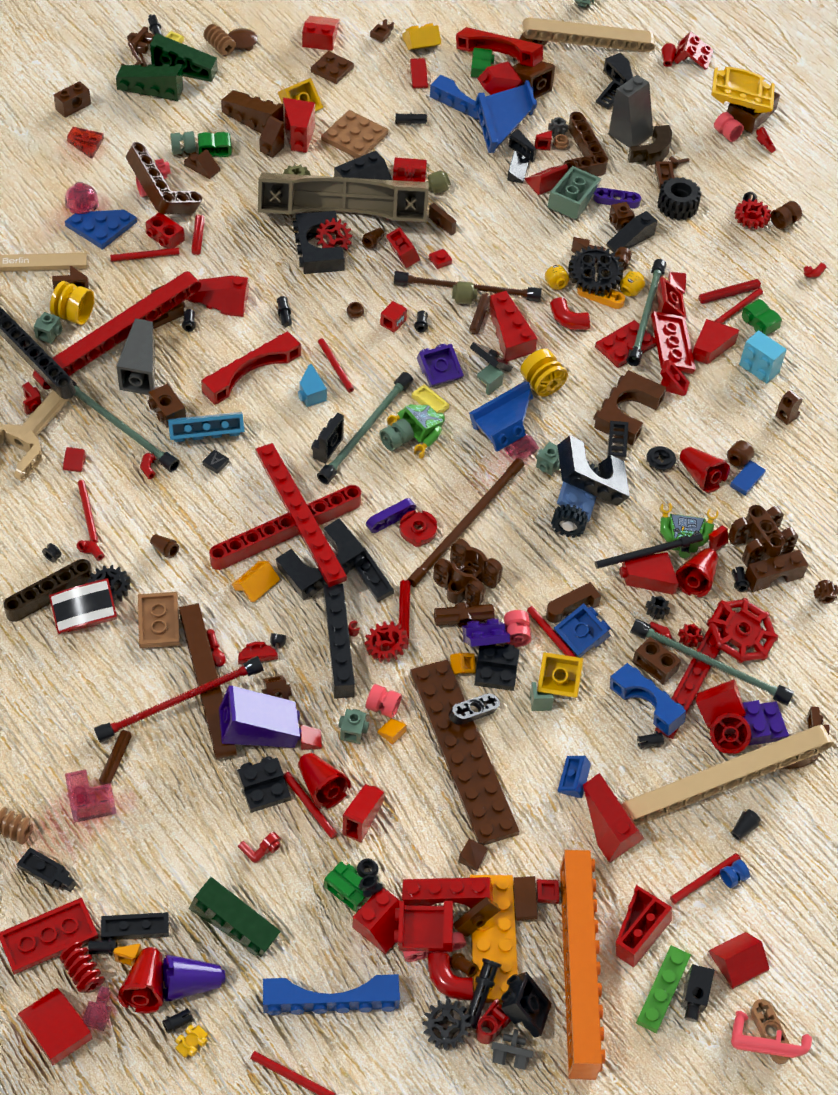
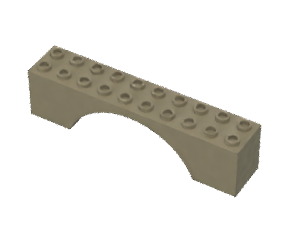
M261 173L258 181V213L292 215L302 212L336 211L375 215L393 221L427 222L429 185L428 182Z

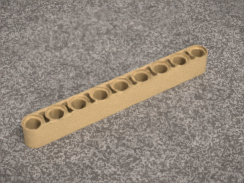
M525 18L522 22L523 36L527 39L651 52L655 49L654 34L651 31L540 18Z

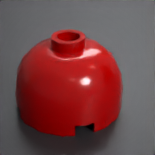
M732 712L723 713L716 717L711 724V742L722 753L737 754L743 751L750 743V725L739 714Z

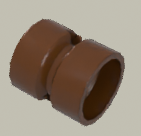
M789 201L771 212V221L780 230L802 218L801 207L795 201Z

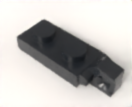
M31 847L16 864L22 871L57 890L61 887L71 892L76 886L74 879L68 877L69 872L66 871L64 866Z

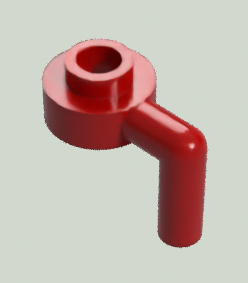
M275 832L270 833L260 843V848L256 852L245 841L240 842L238 848L253 863H257L265 854L269 852L274 853L279 849L281 838Z

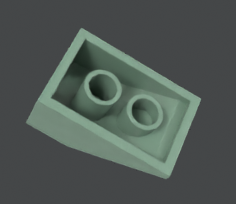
M572 166L550 191L547 207L577 220L585 210L601 182V178Z

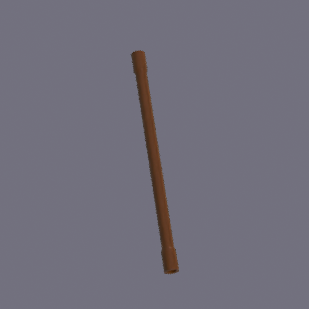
M516 458L489 491L423 564L410 575L407 580L411 582L410 585L412 587H416L435 563L506 484L524 467V462L521 459Z

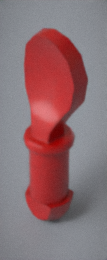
M208 629L206 633L210 648L213 651L214 664L217 667H222L225 663V655L218 649L219 644L217 643L215 631Z

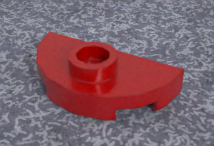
M764 127L758 128L756 130L758 135L756 139L773 153L776 148Z
M255 641L249 643L238 655V665L256 656L259 657L261 662L278 660L276 649L266 645L265 642Z

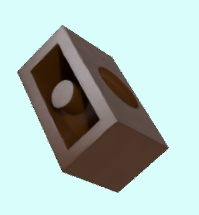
M80 81L53 94L55 109L65 118L91 105L90 91Z
M168 383L148 392L149 400L147 402L150 409L156 412L158 420L163 422L167 428L169 427L168 419L186 418L185 406Z

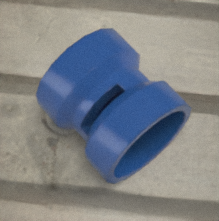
M740 859L734 861L732 866H725L720 869L721 878L729 888L737 886L739 881H745L750 878L747 865Z

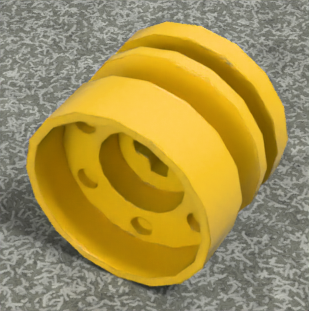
M61 281L57 284L51 296L50 312L63 320L68 319L72 323L83 325L92 313L95 298L94 292L91 289L82 286L77 287L73 283Z
M540 349L533 352L524 360L520 368L522 376L530 383L537 395L541 397L554 394L565 384L568 377L567 370L548 349Z

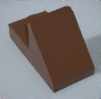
M207 149L201 154L193 152L184 160V166L208 179H211L220 171V167Z
M70 266V275L52 276L53 289L61 281L89 289L88 277Z

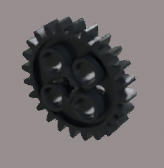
M596 245L594 249L588 246L587 250L582 247L581 252L576 251L569 261V278H572V283H577L576 288L582 287V292L587 289L588 294L594 291L595 295H597L598 291H600L604 295L605 290L610 293L611 288L616 289L623 278L624 268L622 267L623 262H619L620 257H615V252L610 254L609 248L604 251L603 246L600 249H597ZM595 258L597 259V282L595 281Z

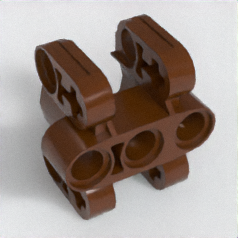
M752 505L748 510L746 518H739L732 523L728 534V539L732 545L746 544L748 539L754 538V540L746 545L742 556V561L746 567H748V564L787 554L794 550L798 535L792 527L786 528L783 531L779 530L784 514L778 506H773L766 511L760 505Z
M459 538L451 546L450 561L441 558L435 563L433 579L440 587L446 588L448 586L447 599L449 602L458 604L465 599L471 606L480 605L484 601L486 588L482 582L489 588H495L501 581L503 567L498 560L494 558L487 559L481 550L470 547L465 540Z

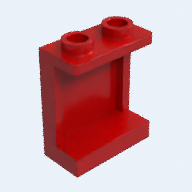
M404 901L399 902V908H395V922H399L398 929H394V943H398L399 951L453 952V901H444V906H408L404 904Z

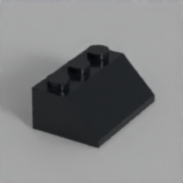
M376 150L334 167V177L392 180L385 160Z

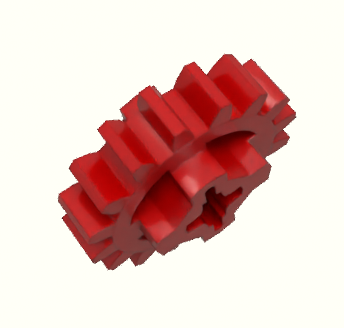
M748 199V202L742 200V204L738 203L734 214L735 219H738L737 223H743L742 227L747 225L748 229L754 227L757 230L758 226L763 228L764 225H768L771 210L768 209V205L763 206V202L758 203L757 199L754 202Z
M332 218L331 222L326 219L325 225L321 223V229L317 228L316 233L319 234L315 237V239L319 240L317 246L322 245V248H331L339 244L341 245L339 247L347 251V245L352 243L348 240L353 237V235L348 234L351 228L346 229L347 223L342 225L341 219L338 222H335V218ZM333 234L336 235L335 240L332 239Z
M386 621L383 622V626L376 624L375 630L370 629L371 635L365 636L367 639L365 646L368 654L372 656L373 660L378 658L381 663L384 659L388 663L391 658L397 660L398 654L404 655L402 649L408 648L406 643L409 640L405 629H402L400 624L395 626L394 621H391L389 625H387Z

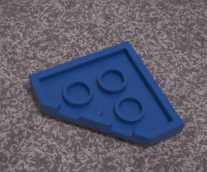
M126 210L76 212L65 221V226L103 250L136 224L137 217Z

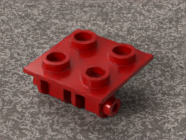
M395 157L393 180L425 182L427 160Z

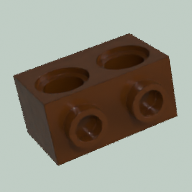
M649 637L635 651L633 662L664 685L678 671L681 659L675 653L663 647L659 641Z

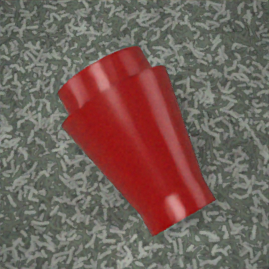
M666 43L661 49L663 65L666 67L672 66L677 51L672 43Z

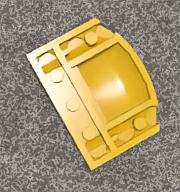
M716 67L713 72L711 95L722 104L726 101L746 108L755 109L754 113L771 112L774 104L775 84L771 83L770 86L764 82L765 78L751 71L734 67H725L724 70L718 71V67Z

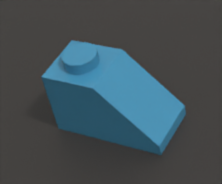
M312 364L308 365L300 381V391H298L299 399L301 402L304 401L306 407L327 401V388Z

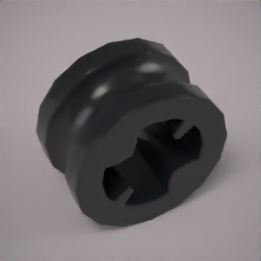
M49 543L47 548L42 550L43 555L51 562H56L57 558H60L62 555L59 548L52 543Z

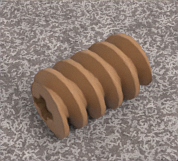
M210 24L204 30V39L219 54L226 56L234 51L236 42L220 26Z
M3 807L0 810V834L5 838H10L12 841H17L21 845L25 844L33 831V824L29 825L30 818L26 817L21 821L22 814H18L14 818L15 811L11 810L7 814V808Z

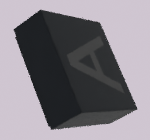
M213 450L203 460V466L216 474L229 463V458L216 450Z

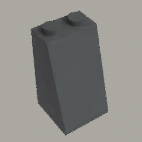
M639 75L634 76L616 89L608 133L629 148L630 146L640 145L653 135L650 84Z
M134 320L116 366L119 390L149 395L148 392L155 389V340L152 321Z

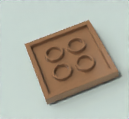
M348 110L321 135V140L358 158L368 154L388 135V129Z

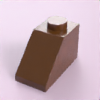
M272 116L268 118L259 139L260 152L273 158L284 148V122Z

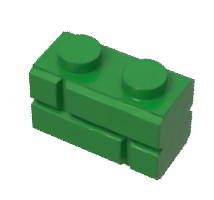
M339 862L324 879V887L355 913L371 898V896L364 897L363 891L359 890L358 886L362 878L350 864L345 865L343 862Z

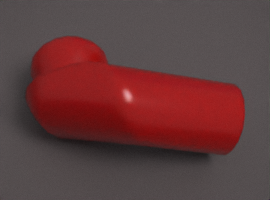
M820 263L815 269L812 266H805L803 269L804 275L808 278L819 277L827 267L824 263Z
M652 621L650 622V628L654 629L655 633L658 632L660 635L662 634V636L664 635L672 639L667 627Z

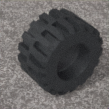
M684 177L665 180L661 185L657 202L660 212L664 213L666 217L669 216L671 219L675 218L677 220H686L693 217L699 207L701 198L700 187L695 182H692V180L685 179Z

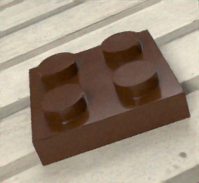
M328 51L311 66V73L337 84L354 68V63Z

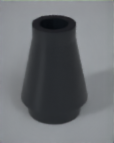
M750 809L746 812L743 811L734 829L731 831L732 836L741 841L743 837L759 826L760 817Z

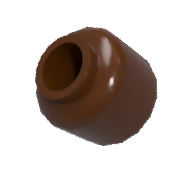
M743 440L736 441L727 451V458L730 464L736 467L746 466L754 457L753 447Z

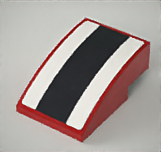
M108 578L49 595L58 634L117 620Z

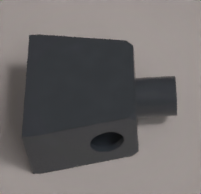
M692 964L687 972L681 1007L686 1008L685 1020L698 1022L699 1013L706 1009L714 969Z

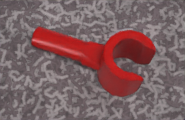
M357 621L349 623L348 631L350 636L355 637L359 633L360 627L354 629L357 626Z

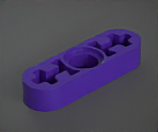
M597 188L594 192L593 200L598 204L604 205L627 202L630 208L635 209L640 206L641 196L636 192ZM616 196V197H620L621 199H620V200H617V199H614L613 197Z
M406 498L371 516L367 520L366 526L371 533H377L400 521L407 512L416 510V505L410 498Z

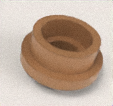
M563 134L557 135L553 140V145L558 149L567 148L569 145L568 137Z

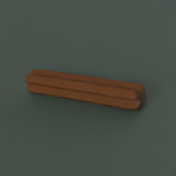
M488 293L482 294L469 328L472 334H478L490 303Z
M126 730L120 732L99 778L101 785L109 786L132 737L131 732Z

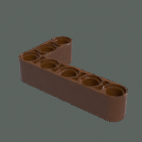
M572 112L569 118L568 130L584 157L565 161L564 164L568 166L567 171L574 166L592 175L602 176L606 173L608 157L581 112Z
M139 142L132 143L126 159L155 209L161 214L195 213L203 200L202 196L196 191H171L146 147Z

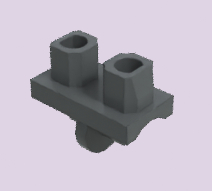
M514 1029L513 1035L504 1034L503 1041L511 1042V1046L497 1042L492 1043L493 1063L505 1065L507 1053L516 1054L513 1067L526 1070L529 1058L533 1056V1051L515 1047L516 1044L525 1045L526 1038L518 1037L519 1030Z

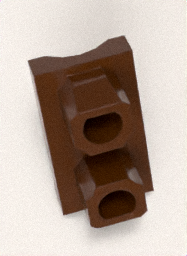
M144 26L139 33H130L127 36L128 43H131L137 55L139 52L146 54L149 49L148 44L151 43L155 35L148 33V27Z

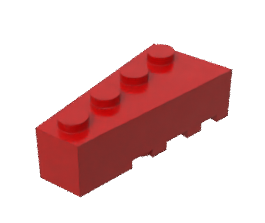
M507 291L491 295L489 312L496 329V336L499 339L503 359L508 362L535 352L538 338Z

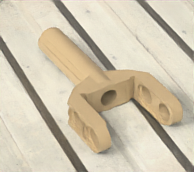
M54 390L22 426L12 424L0 425V445L4 440H7L8 443L27 452L17 464L14 478L19 481H25L43 460L38 435L69 400L61 398Z

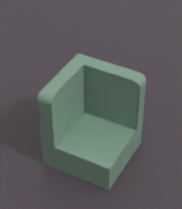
M491 364L477 373V378L486 384L487 395H490L503 385L504 373Z
M532 682L530 688L531 711H552L554 695L537 692L536 682Z

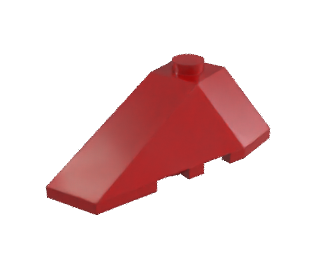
M231 275L199 279L201 282L200 290L186 299L195 304H204L206 308L211 310L212 308L220 310L224 315L243 317L249 294L248 277Z
M600 773L583 784L597 845L608 862L611 863L645 838Z

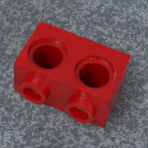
M157 213L145 222L146 234L156 240L162 247L167 249L175 248L185 241L184 228L164 214Z
M400 227L386 235L391 248L406 269L420 261L415 247Z

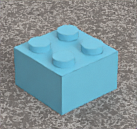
M758 330L745 342L739 365L767 384L780 372L787 349Z

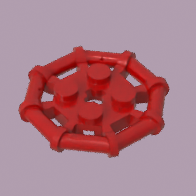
M747 598L733 601L721 600L718 602V607L712 617L707 620V626L710 627L716 644L715 648L735 658L738 663L767 659L774 642L778 640V635L775 633L769 617L770 613L755 606ZM732 608H740L741 610L740 612L733 611ZM723 613L727 615L725 621L720 619ZM762 621H763V624H764V626H765L766 631H764L763 628L761 629L760 624H761ZM742 626L745 627V631L747 633L742 632L740 628H742ZM718 628H723V639ZM761 638L766 639L764 646L759 643ZM730 642L734 646L738 647L739 651L730 647L729 645H727V643ZM754 648L756 652L746 653V650Z

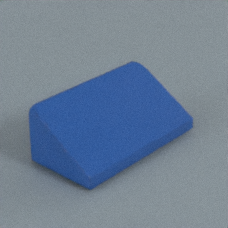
M585 755L567 756L558 787L559 793L576 798L583 797V784L587 782L591 763Z

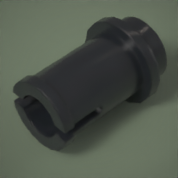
M191 309L184 311V321L182 322V328L187 332L193 331L196 327L194 322L195 312Z
M424 310L417 312V321L414 324L416 331L420 333L428 329V313H425Z
M735 567L736 571L735 569L732 570L735 580L734 588L738 592H744L748 590L749 581L746 580L744 568Z
M655 731L654 734L637 736V741L641 742L638 743L639 749L652 746L660 747L664 744L662 732L658 733V731Z
M112 937L109 940H89L88 943L89 955L109 954L112 956L114 949L118 947L117 940H113Z
M188 1008L171 1017H165L162 1023L167 1033H175L176 1029L193 1022L192 1014L189 1015L190 1011Z

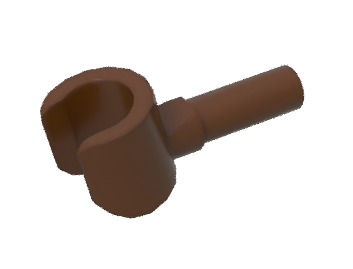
M673 156L669 158L672 161L673 169H676L681 163L689 162V158L678 160Z

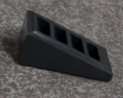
M613 79L597 98L596 103L609 110L614 105L615 96L610 95V93L615 95L616 92L613 90L616 91L623 84Z
M517 129L511 133L509 147L533 163L535 161L536 148L520 130Z
M610 421L607 457L612 455L625 461L629 422ZM614 428H621V429H624V432H623V431H613V429H614ZM613 435H614V436H623V439H621V438H613ZM613 443H618V444H623V445H622V446H613L612 444H613Z

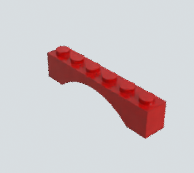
M468 27L456 33V48L470 52L473 51L474 47L492 49L494 52L504 53L515 58L522 65L534 67L543 60V45Z
M288 331L278 335L275 339L264 343L261 347L250 351L245 356L236 359L231 364L220 368L215 373L202 379L203 394L214 405L230 397L235 384L248 372L265 365L287 364L301 356V343Z

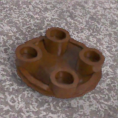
M238 28L228 34L236 42L235 49L250 51L257 42L256 33L250 29Z

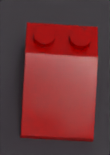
M310 15L304 23L302 47L333 51L340 19Z

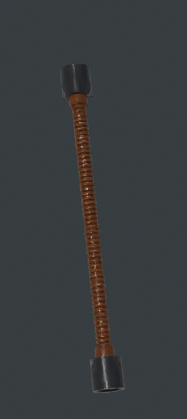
M395 271L394 285L408 286V284L421 283L423 285L453 288V285L457 283L447 280L414 278L413 275L401 271ZM474 284V289H477V291L491 293L507 291L510 295H521L530 301L540 302L542 288L528 287V289L519 290Z

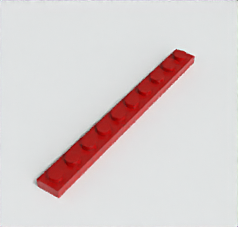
M270 443L255 448L257 457L328 587L347 581L343 568L274 444Z

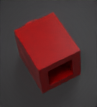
M392 301L381 312L380 325L395 333L406 321L407 308Z

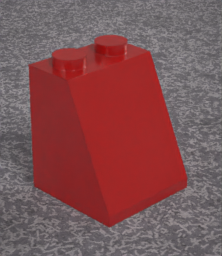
M283 97L284 129L291 151L307 153L315 129V102Z

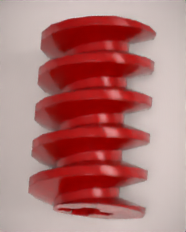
M82 941L67 946L60 954V961L64 964V968L68 971V975L72 978L73 983L77 985L78 992L86 993L101 986L105 982V977H98L101 971L100 969H95L97 966L96 962H91L93 959L92 955H86L88 949L86 947L81 948L84 944Z

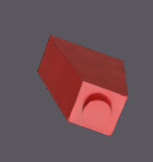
M706 319L693 349L694 360L705 364L712 362L736 343L739 329Z
M668 552L625 561L622 563V567L619 568L620 577L624 578L627 586L671 595L676 594L679 582Z
M367 784L362 787L343 814L342 835L362 843L384 802V792L380 788Z

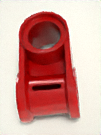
M498 998L494 1000L478 1022L475 1036L482 1044L492 1043L511 1022L501 1009L502 1004H500ZM487 1027L492 1032L486 1033L482 1030V1028Z

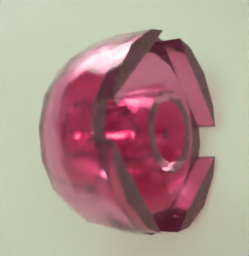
M83 182L75 183L65 193V208H69L71 213L86 214L89 213L90 209L96 210L99 206L97 192L92 186Z
M526 434L524 437L506 446L504 451L510 457L514 455L517 458L524 459L533 455L539 447L531 435L528 436Z

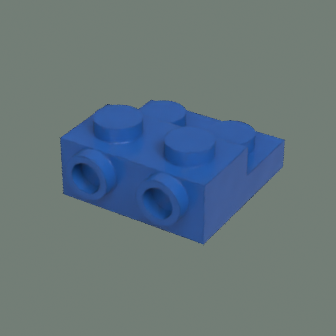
M584 603L554 627V630L578 658L583 656L592 647L597 648L611 636L609 633L611 628L604 620L600 622L597 618V612L592 607L588 608Z

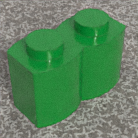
M474 47L471 77H479L487 67L493 66L491 64H494L495 54H492V49Z
M199 133V154L207 149L212 157L231 156L230 133Z
M758 299L743 308L742 318L744 322L753 326L756 332L759 330L763 334L768 335L780 328L782 318L774 310H771L764 301Z

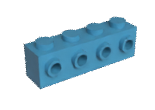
M242 412L168 419L170 440H174V442L185 441V438L201 440L204 439V436L220 438L222 434L238 436L240 432H245Z

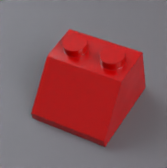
M383 887L381 891L372 895L353 916L352 928L384 954H387L396 944L394 943V929H398L399 922H395V908H399L400 901Z

